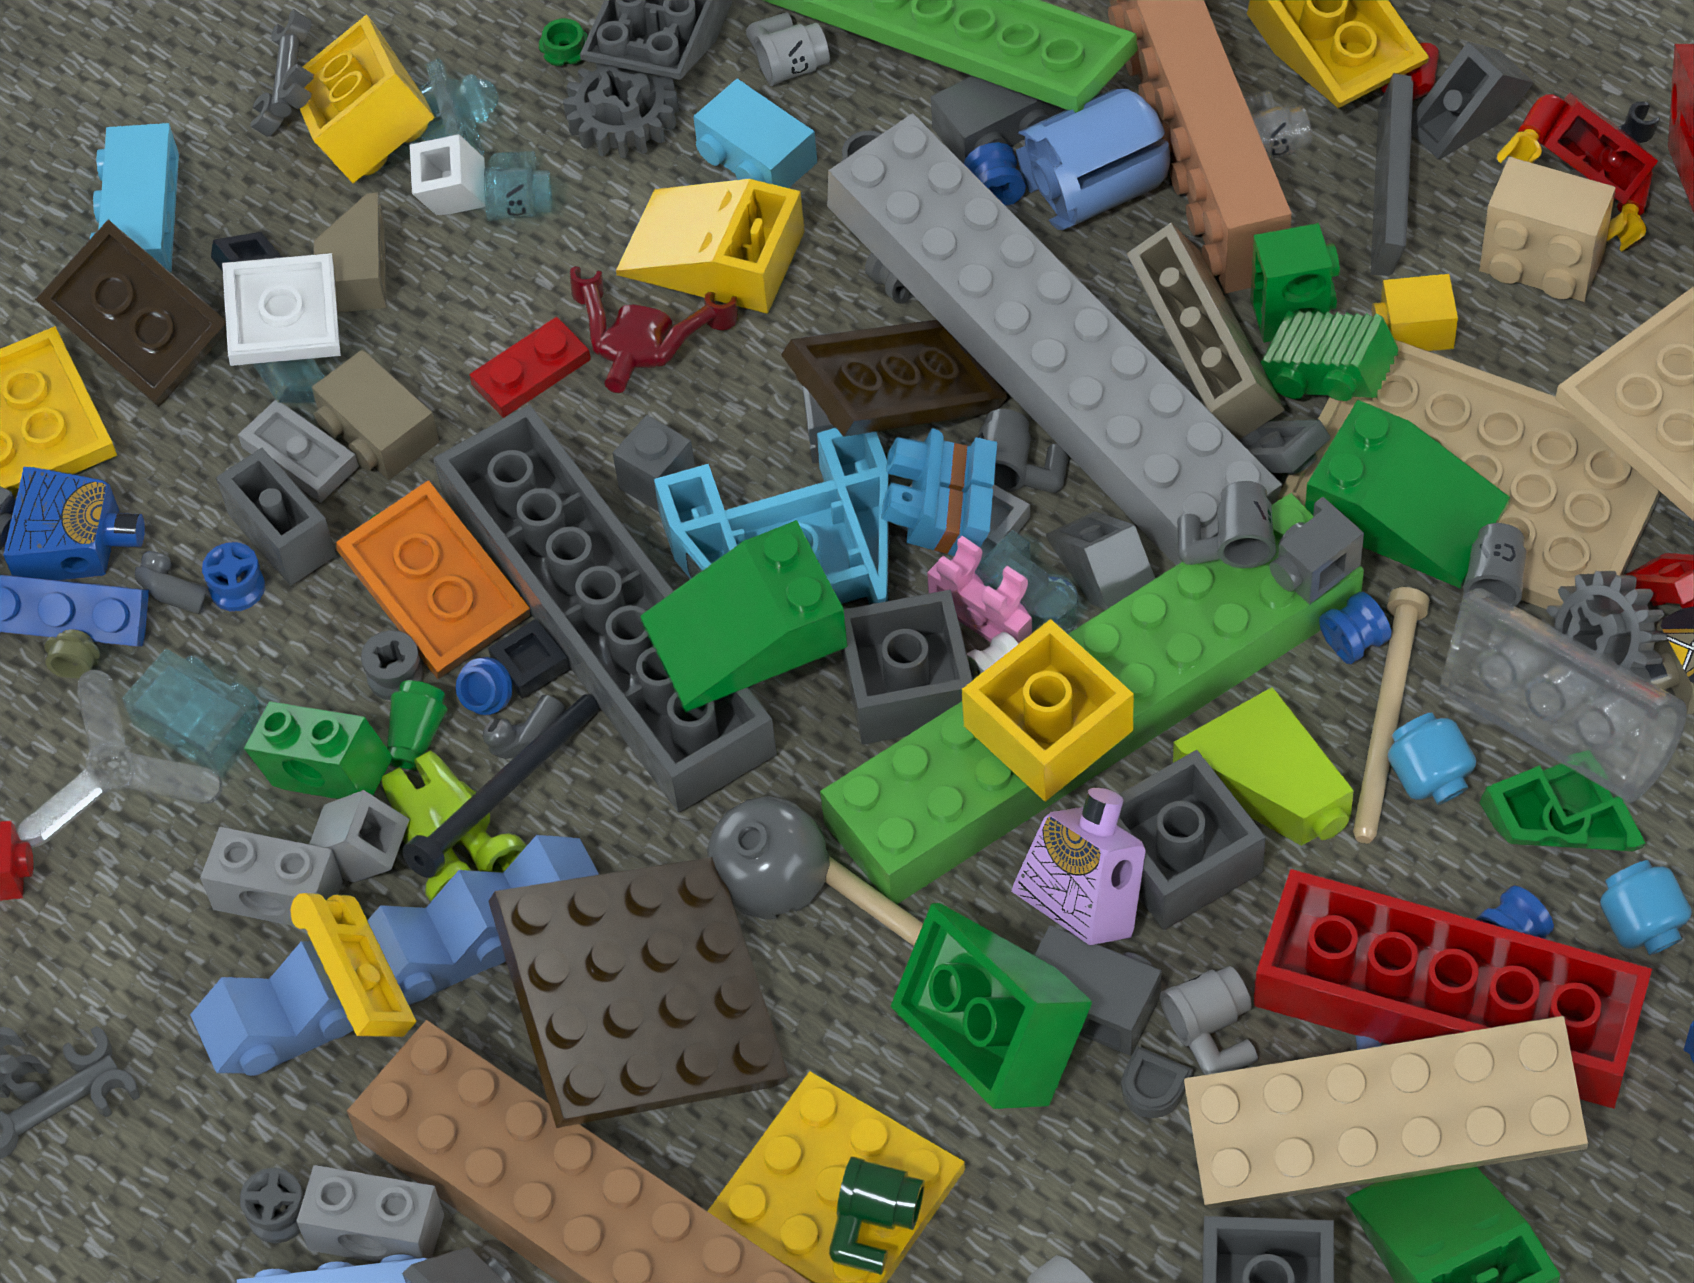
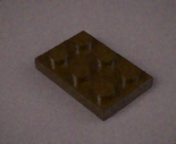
M109 219L35 299L45 310L158 407L227 333L226 320Z

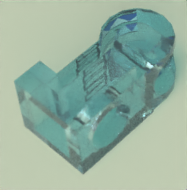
M1012 530L980 561L975 574L980 577L986 587L990 586L997 590L1003 580V569L1006 566L1020 573L1028 580L1026 592L1020 603L1032 617V633L1052 619L1069 634L1075 630L1078 621V593L1075 585L1068 578L1061 575L1048 574L1030 560V542Z

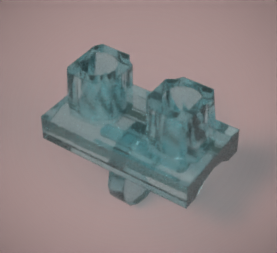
M440 58L426 64L430 80L418 88L424 95L434 117L436 118L441 115L442 119L427 127L421 135L423 142L459 134L476 151L484 155L475 122H486L489 119V113L497 106L499 96L495 85L488 80L477 79L473 74L463 77L462 83L459 80L450 79Z

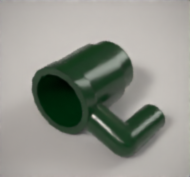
M852 1156L847 1164L839 1192L837 1220L829 1247L831 1260L839 1265L882 1275L888 1250L857 1243L861 1224L863 1222L891 1230L895 1226L913 1230L922 1205L925 1180L910 1177L905 1170L868 1162L865 1159Z

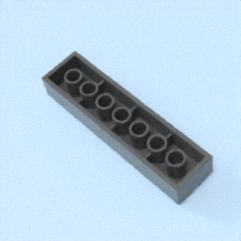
M530 404L433 458L443 497L530 607L532 617L538 620L567 656L572 671L587 691L595 697L601 710L678 813L777 755L772 718L748 687L685 712L640 618V615L674 591Z

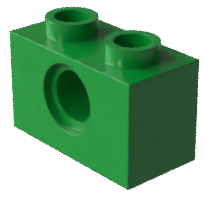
M269 701L244 747V750L272 786L287 791L333 799H341L362 790L373 796L393 758L364 716Z

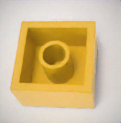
M1052 619L1044 623L962 688L964 727L1045 802L1133 731L1134 693Z

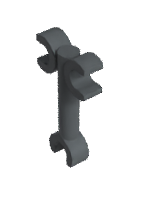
M295 9L290 12L289 21L285 28L277 24L272 31L271 39L279 45L272 95L267 92L263 93L253 104V109L260 112V114L251 122L250 127L266 137L271 136L278 129L284 117L290 115L292 106L297 109L302 108L312 95L304 87L314 79V74L297 64L299 47L310 31L311 20Z
M97 1026L90 1029L97 1047L89 1055L82 1056L77 1054L69 1042L63 1045L65 1058L71 1068L78 1073L8 1114L0 1111V1129H3L0 1137V1159L11 1154L16 1148L19 1135L90 1093L96 1109L104 1117L112 1114L106 1101V1096L112 1089H126L133 1101L140 1098L139 1088L132 1075L125 1070H119L111 1058L112 1045L104 1030Z

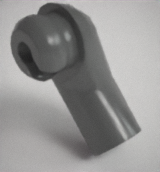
M155 551L144 553L141 558L140 567H135L136 582L144 589H148L149 594L159 602L199 614L208 588L167 575L171 568V560L168 556Z
M542 695L526 722L511 725L507 719H494L485 726L483 740L489 746L491 754L503 759L513 758L564 713L566 708L556 698Z

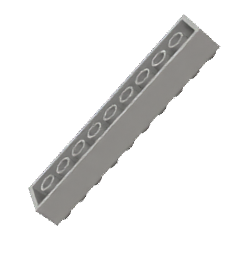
M913 113L828 170L827 207L1175 565L1182 562L1178 552V518L1184 514H1195L1200 518L1201 539L1218 536L1217 507L1221 502V492L1227 485L1238 481H1253L1265 487L1267 499L1271 502V505L1278 501L1282 484Z

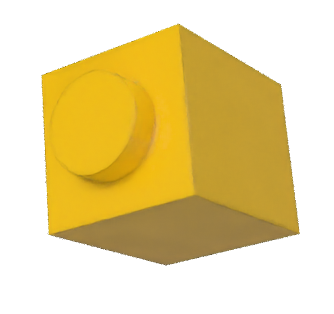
M1449 274L1383 280L1381 302L1372 304V316L1377 313L1384 318L1395 340L1426 351L1454 349L1458 315Z

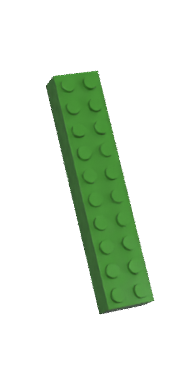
M1290 493L1272 504L1276 553L1273 559L1266 564L1253 568H1238L1225 564L1221 559L1194 565H1187L1181 562L1068 634L1134 693L1133 731L1046 802L964 727L963 703L961 701L822 789L820 795L824 825L876 889L895 904H899L1321 631L1319 617L1330 609H1343L1346 607L1347 600L1359 591L1362 592L1364 569L1359 566L1310 605L1294 590L1291 592L1287 591L1276 582L1270 571V563L1278 558L1281 538L1294 524L1298 522L1305 524L1313 518V515Z

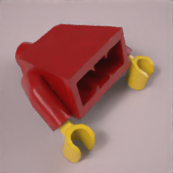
M1570 92L1564 100L1554 94H1546L1540 97L1533 104L1518 132L1497 154L1498 162L1502 163L1507 156L1534 163L1542 153L1540 144H1543V146L1588 179L1616 187L1614 198L1618 200L1617 208L1621 213L1610 221L1607 241L1617 235L1621 242L1620 251H1624L1646 234V226L1640 215L1645 210L1653 177L1652 169L1658 160L1626 132Z

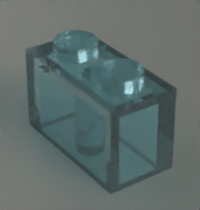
M167 648L122 697L134 727L221 779L244 754V747L261 718L258 710L259 701L246 687L236 682L231 683L229 686L214 677L212 671L197 658L188 656L186 659H183Z

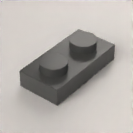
M1320 420L1268 421L1238 441L1270 473L1294 475L1305 470L1317 459L1315 452L1329 441L1331 437Z

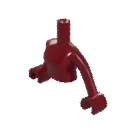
M574 266L570 269L571 295L577 303L586 305L593 351L597 355H601L602 358L613 362L604 383L605 387L613 393L625 391L635 368L665 366L673 358L684 341L704 324L707 323L708 326L716 330H727L735 326L738 321L736 296H732L727 304L717 305L715 304V293L707 292L704 298L705 306L673 327L672 320L666 313L655 308L631 304L620 307L615 322L607 329L606 314L601 300L604 294L602 271L598 270L596 275L590 279H581L580 267Z

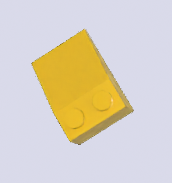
M1389 0L1249 1L1247 15L1274 54L1337 108L1389 83L1393 73L1405 75L1426 64L1429 59Z
M367 14L303 66L304 69L314 74V79L304 87V89L312 93L311 98L299 109L313 141L352 183H355L363 175L368 176L377 172L385 164L389 154L404 142L409 143L419 138L427 129L428 123L435 118L424 95Z

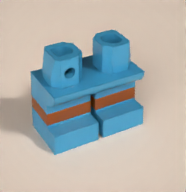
M933 428L924 442L896 437L887 455L886 472L887 474L911 479L913 482L912 487L896 483L890 484L883 500L881 519L908 527L907 543L955 556L958 549L957 541L961 536L981 547L990 532L993 489L991 488L994 485L997 442L977 437L971 446L944 441V436L939 430Z

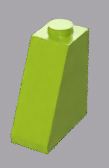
M1273 687L1173 742V763L1198 750L1250 818L1301 846L1316 837H1319L1321 840L1334 837L1346 827L1351 818L1354 790Z

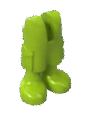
M432 750L414 759L418 772L425 784L424 787L416 789L400 767L382 776L381 779L385 795L391 807L409 818L403 836L405 844L416 835L428 837L476 793L467 784L459 781L445 762ZM488 813L456 844L464 845L478 871L503 873L527 845L519 836L510 833L500 834L491 838L486 833L487 826L490 823V813ZM452 847L444 854V867L426 882L425 895L430 902L458 870L471 871L466 863L461 862L457 858Z

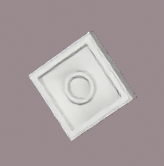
M332 253L222 263L230 366L341 356Z

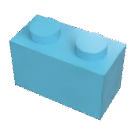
M739 79L734 80L693 116L697 140L696 147L700 155L714 166H717L719 163L735 173L738 180L753 179L790 188L817 164L815 132Z

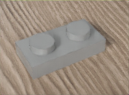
M277 399L238 434L243 449L252 454L263 447L297 487L320 503L359 467L355 453Z

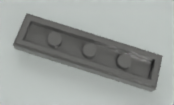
M1393 73L1378 108L1370 275L1390 276L1393 274L1406 247L1413 81L1411 80L1412 76Z

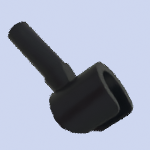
M1644 101L1632 104L1624 124L1618 126L1638 143L1647 142L1652 139L1660 121L1659 117L1651 121H1644L1650 104Z

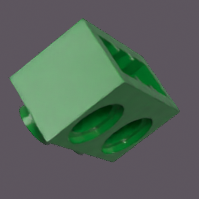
M1319 223L1254 235L1250 301L1263 343L1272 341L1288 310L1295 314L1299 310L1304 314L1307 311L1316 314L1318 311L1325 315L1327 311L1329 312L1337 308L1336 291L1332 277L1339 276L1340 273L1338 254L1333 243H1325Z

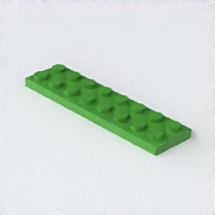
M763 0L1066 110L1073 109L1075 113L1083 110L1085 104L1098 94L1138 50L1136 33L1041 0Z

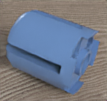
M1112 89L1094 97L1085 104L1083 110L1077 113L1073 109L1065 110L1018 132L1025 136V146L1016 149L1024 181L1030 193L1039 189L1042 196L1055 211L1057 216L1049 219V222L1057 230L1068 229L1159 187L1168 175L1170 165L1169 143L1161 139L1165 130L1159 116L1140 95L1129 89Z

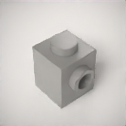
M362 790L323 806L309 845L332 849L341 877L346 881L357 882L392 869L409 818L365 790Z

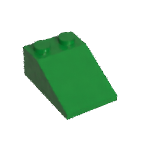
M1357 399L1307 482L1305 508L1313 515L1314 503L1324 497L1364 533V548L1461 589L1468 574L1472 544L1478 538L1479 530L1485 525L1499 523L1509 505L1510 497L1409 420Z
M797 520L742 541L640 615L642 625L685 712L848 647L844 609Z
M931 903L890 1007L993 1109L1045 1107L1050 1105L1090 1010L1092 1001L1056 967L941 903Z

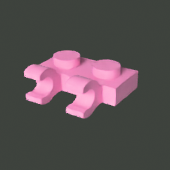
M961 536L957 541L958 549L953 559L949 560L942 556L927 572L929 593L951 589L958 621L989 642L1001 632H1007L1018 643L1022 642L1032 634V617L1020 603L1027 589V578L1006 566L1003 569V580L998 589L994 590L990 586L986 587L980 577L974 573L981 561L982 549Z

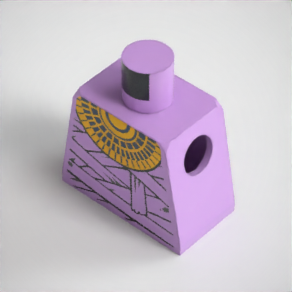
M1104 788L1089 789L1084 807L1054 811L1044 817L1011 891L1088 945L1132 937L1146 851L1142 841L1117 826L1124 800L1119 794Z

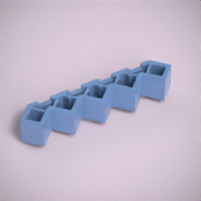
M536 835L503 873L458 870L426 908L380 905L367 921L408 1005L422 1001L430 995L484 970L506 962L488 902L495 891L599 875L580 838ZM301 941L269 979L221 977L190 1014L216 1073L259 1075L329 1041L343 1037L354 1030L311 941Z

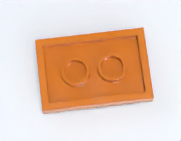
M429 480L336 542L338 553L398 630L409 635L414 640L420 658L437 679L530 616V607Z

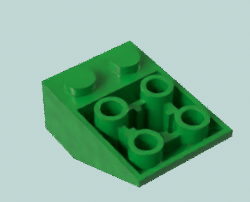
M1478 1167L1378 1182L1346 1197L1347 1204L1395 1283H1559L1560 1273L1528 1222Z

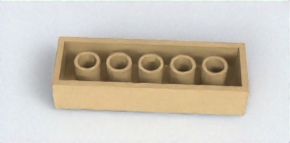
M1564 1016L1184 1079L1204 1205L1210 1209L1578 1151L1588 1147Z

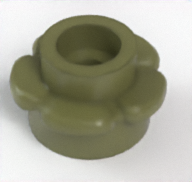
M65 630L56 637H49L45 642L44 648L48 653L45 664L58 677L86 679L90 675L92 666H97L99 663L100 651L98 647L94 644L92 638L82 631Z

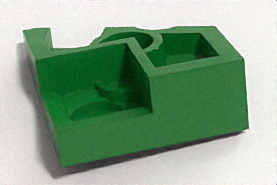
M1589 752L1546 770H1542L1539 765L1487 786L1479 802L1495 830L1510 844L1631 852L1642 849L1645 845V841L1621 795L1613 798Z

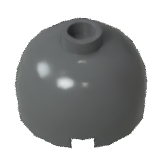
M771 796L747 799L728 810L714 827L707 847V857H713L718 874L727 885L733 906L743 914L764 920L777 918L775 915L786 913L791 909L797 912L807 906L823 887L830 866L829 852L826 850L825 839L819 824L796 804Z

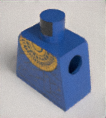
M23 467L3 556L13 576L52 580L103 576L107 571L112 546H142L145 535L144 518L142 514L119 513L110 484L103 480L35 467Z

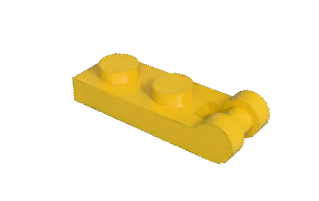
M316 893L298 894L294 898L290 909L292 923L299 929H306L356 1036L404 1037L417 1021L359 902L351 895H332L325 900L322 895Z

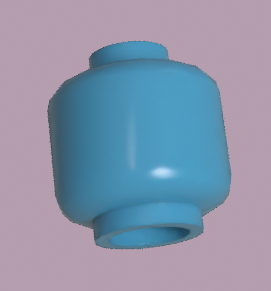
M1427 713L1411 720L1392 734L1394 743L1389 748L1388 761L1410 798L1424 800L1433 796L1437 805H1441L1461 795L1469 788L1464 779L1475 769L1476 758L1457 724L1452 719H1436L1433 713Z
M1645 860L1631 865L1605 880L1608 889L1601 896L1600 906L1622 947L1636 949L1645 946L1648 954L1653 955L1683 940L1678 929L1689 921L1692 911L1673 872L1669 868L1664 866L1652 867L1649 860Z

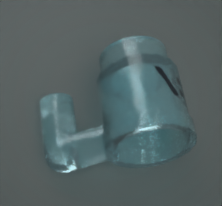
M535 151L495 153L489 158L488 168L484 169V193L488 221L536 217V213H552L550 170H536Z

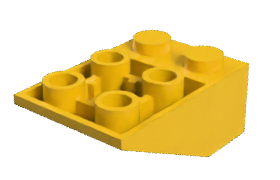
M753 179L654 189L616 269V274L621 277L704 298L707 292H714L715 301L723 303L730 302L732 296H736L737 306L768 314L805 232L801 191Z

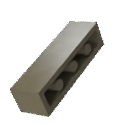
M1171 222L1126 253L1206 408L1225 428L1239 440L1283 412L1285 409L1204 257Z

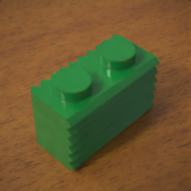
M1288 310L1260 363L1276 393H1280L1288 398H1301L1303 394L1328 395L1338 401H1348L1352 397L1377 398L1378 389H1382V381H1386V373L1390 372V364H1394V356H1398V346L1384 318L1377 313L1374 316L1368 313L1362 316L1356 312L1353 316L1348 312L1345 315L1338 312L1333 315L1327 311L1324 315L1318 311L1316 314L1309 311L1304 314L1298 310L1295 314Z

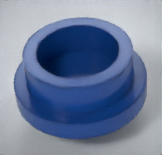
M490 657L473 659L462 668L457 677V697L465 708L477 714L491 715L504 709L510 701L512 695L511 677L507 669L496 659Z

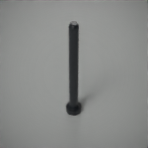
M592 694L582 695L428 837L416 835L403 847V856L409 867L425 878H432L445 865L444 854L598 713L600 707Z

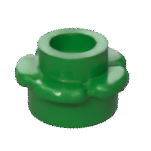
M561 18L553 20L542 31V37L539 40V51L544 53L545 61L551 65L576 64L582 61L580 53L588 38V34L578 22L572 19Z

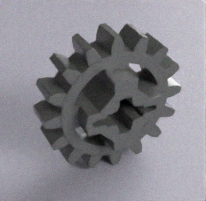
M596 63L597 69L593 72L584 68L578 70L580 83L568 82L566 86L568 98L563 99V105L571 136L579 135L581 146L584 149L597 143L600 156H605L610 148H617L620 158H626L628 148L634 146L642 154L646 153V141L652 139L655 142L663 143L665 141L663 128L674 129L676 126L674 113L679 112V104L673 78Z
M1595 571V574L1576 575L1575 586H1561L1558 589L1560 598L1564 603L1547 607L1546 611L1556 620L1554 627L1542 629V635L1553 638L1555 647L1548 650L1545 655L1547 659H1560L1562 665L1555 676L1559 680L1574 678L1572 691L1576 694L1591 693L1594 699L1633 694V684H1645L1651 680L1645 666L1662 663L1663 658L1653 649L1655 642L1667 640V634L1655 631L1654 622L1664 616L1663 609L1649 610L1647 604L1651 600L1653 592L1651 589H1635L1637 578L1633 575H1617L1616 571Z

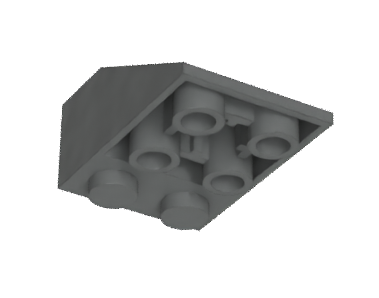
M604 0L580 53L581 60L681 80L716 42L733 0Z

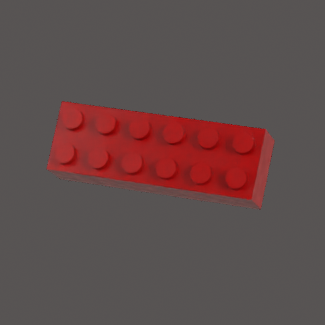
M1290 869L1256 971L1254 1006L1356 1036L1369 1037L1388 1045L1564 1016L1579 1098L1615 1109L1652 969Z

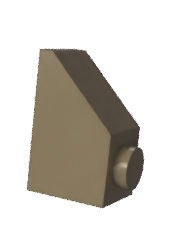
M378 192L367 193L314 240V255L332 253L337 313L386 308L385 220Z

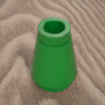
M407 680L401 682L398 692L391 694L387 749L393 758L389 765L414 771L418 770L414 759L427 752L447 712V707L443 704L445 693L441 689L428 683Z

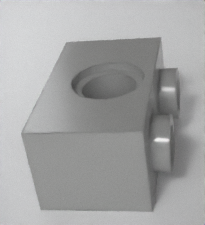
M219 827L200 877L213 910L291 926L295 925L292 923L290 909L294 898L298 894L316 893L322 895L327 900L332 895L339 894L343 883L332 849Z
M313 1165L297 1218V1225L309 1251L380 1263L385 1257L398 1254L411 1255L417 1259H430L433 1257L444 1212L433 1185Z

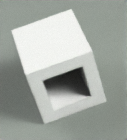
M458 134L410 144L412 194L433 213L445 215L487 207L484 157L463 137Z

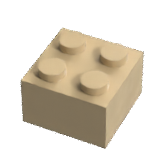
M1508 157L1488 204L1479 271L1490 274L1494 279L1502 283L1511 284L1518 282L1542 289L1546 294L1557 299L1573 298L1585 302L1605 252L1616 187Z

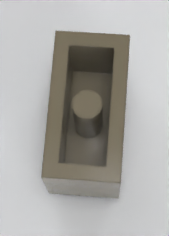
M363 349L311 387L318 408L314 412V417L322 430L333 439L340 435L349 443V450L355 453L357 462L362 468L370 471L375 467L388 480H391L440 442L433 413Z

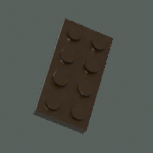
M937 319L795 338L790 340L781 354L796 374L799 383L809 391L827 415L829 422L838 429L843 437L988 414L991 411L998 410L1007 399V395L992 376Z

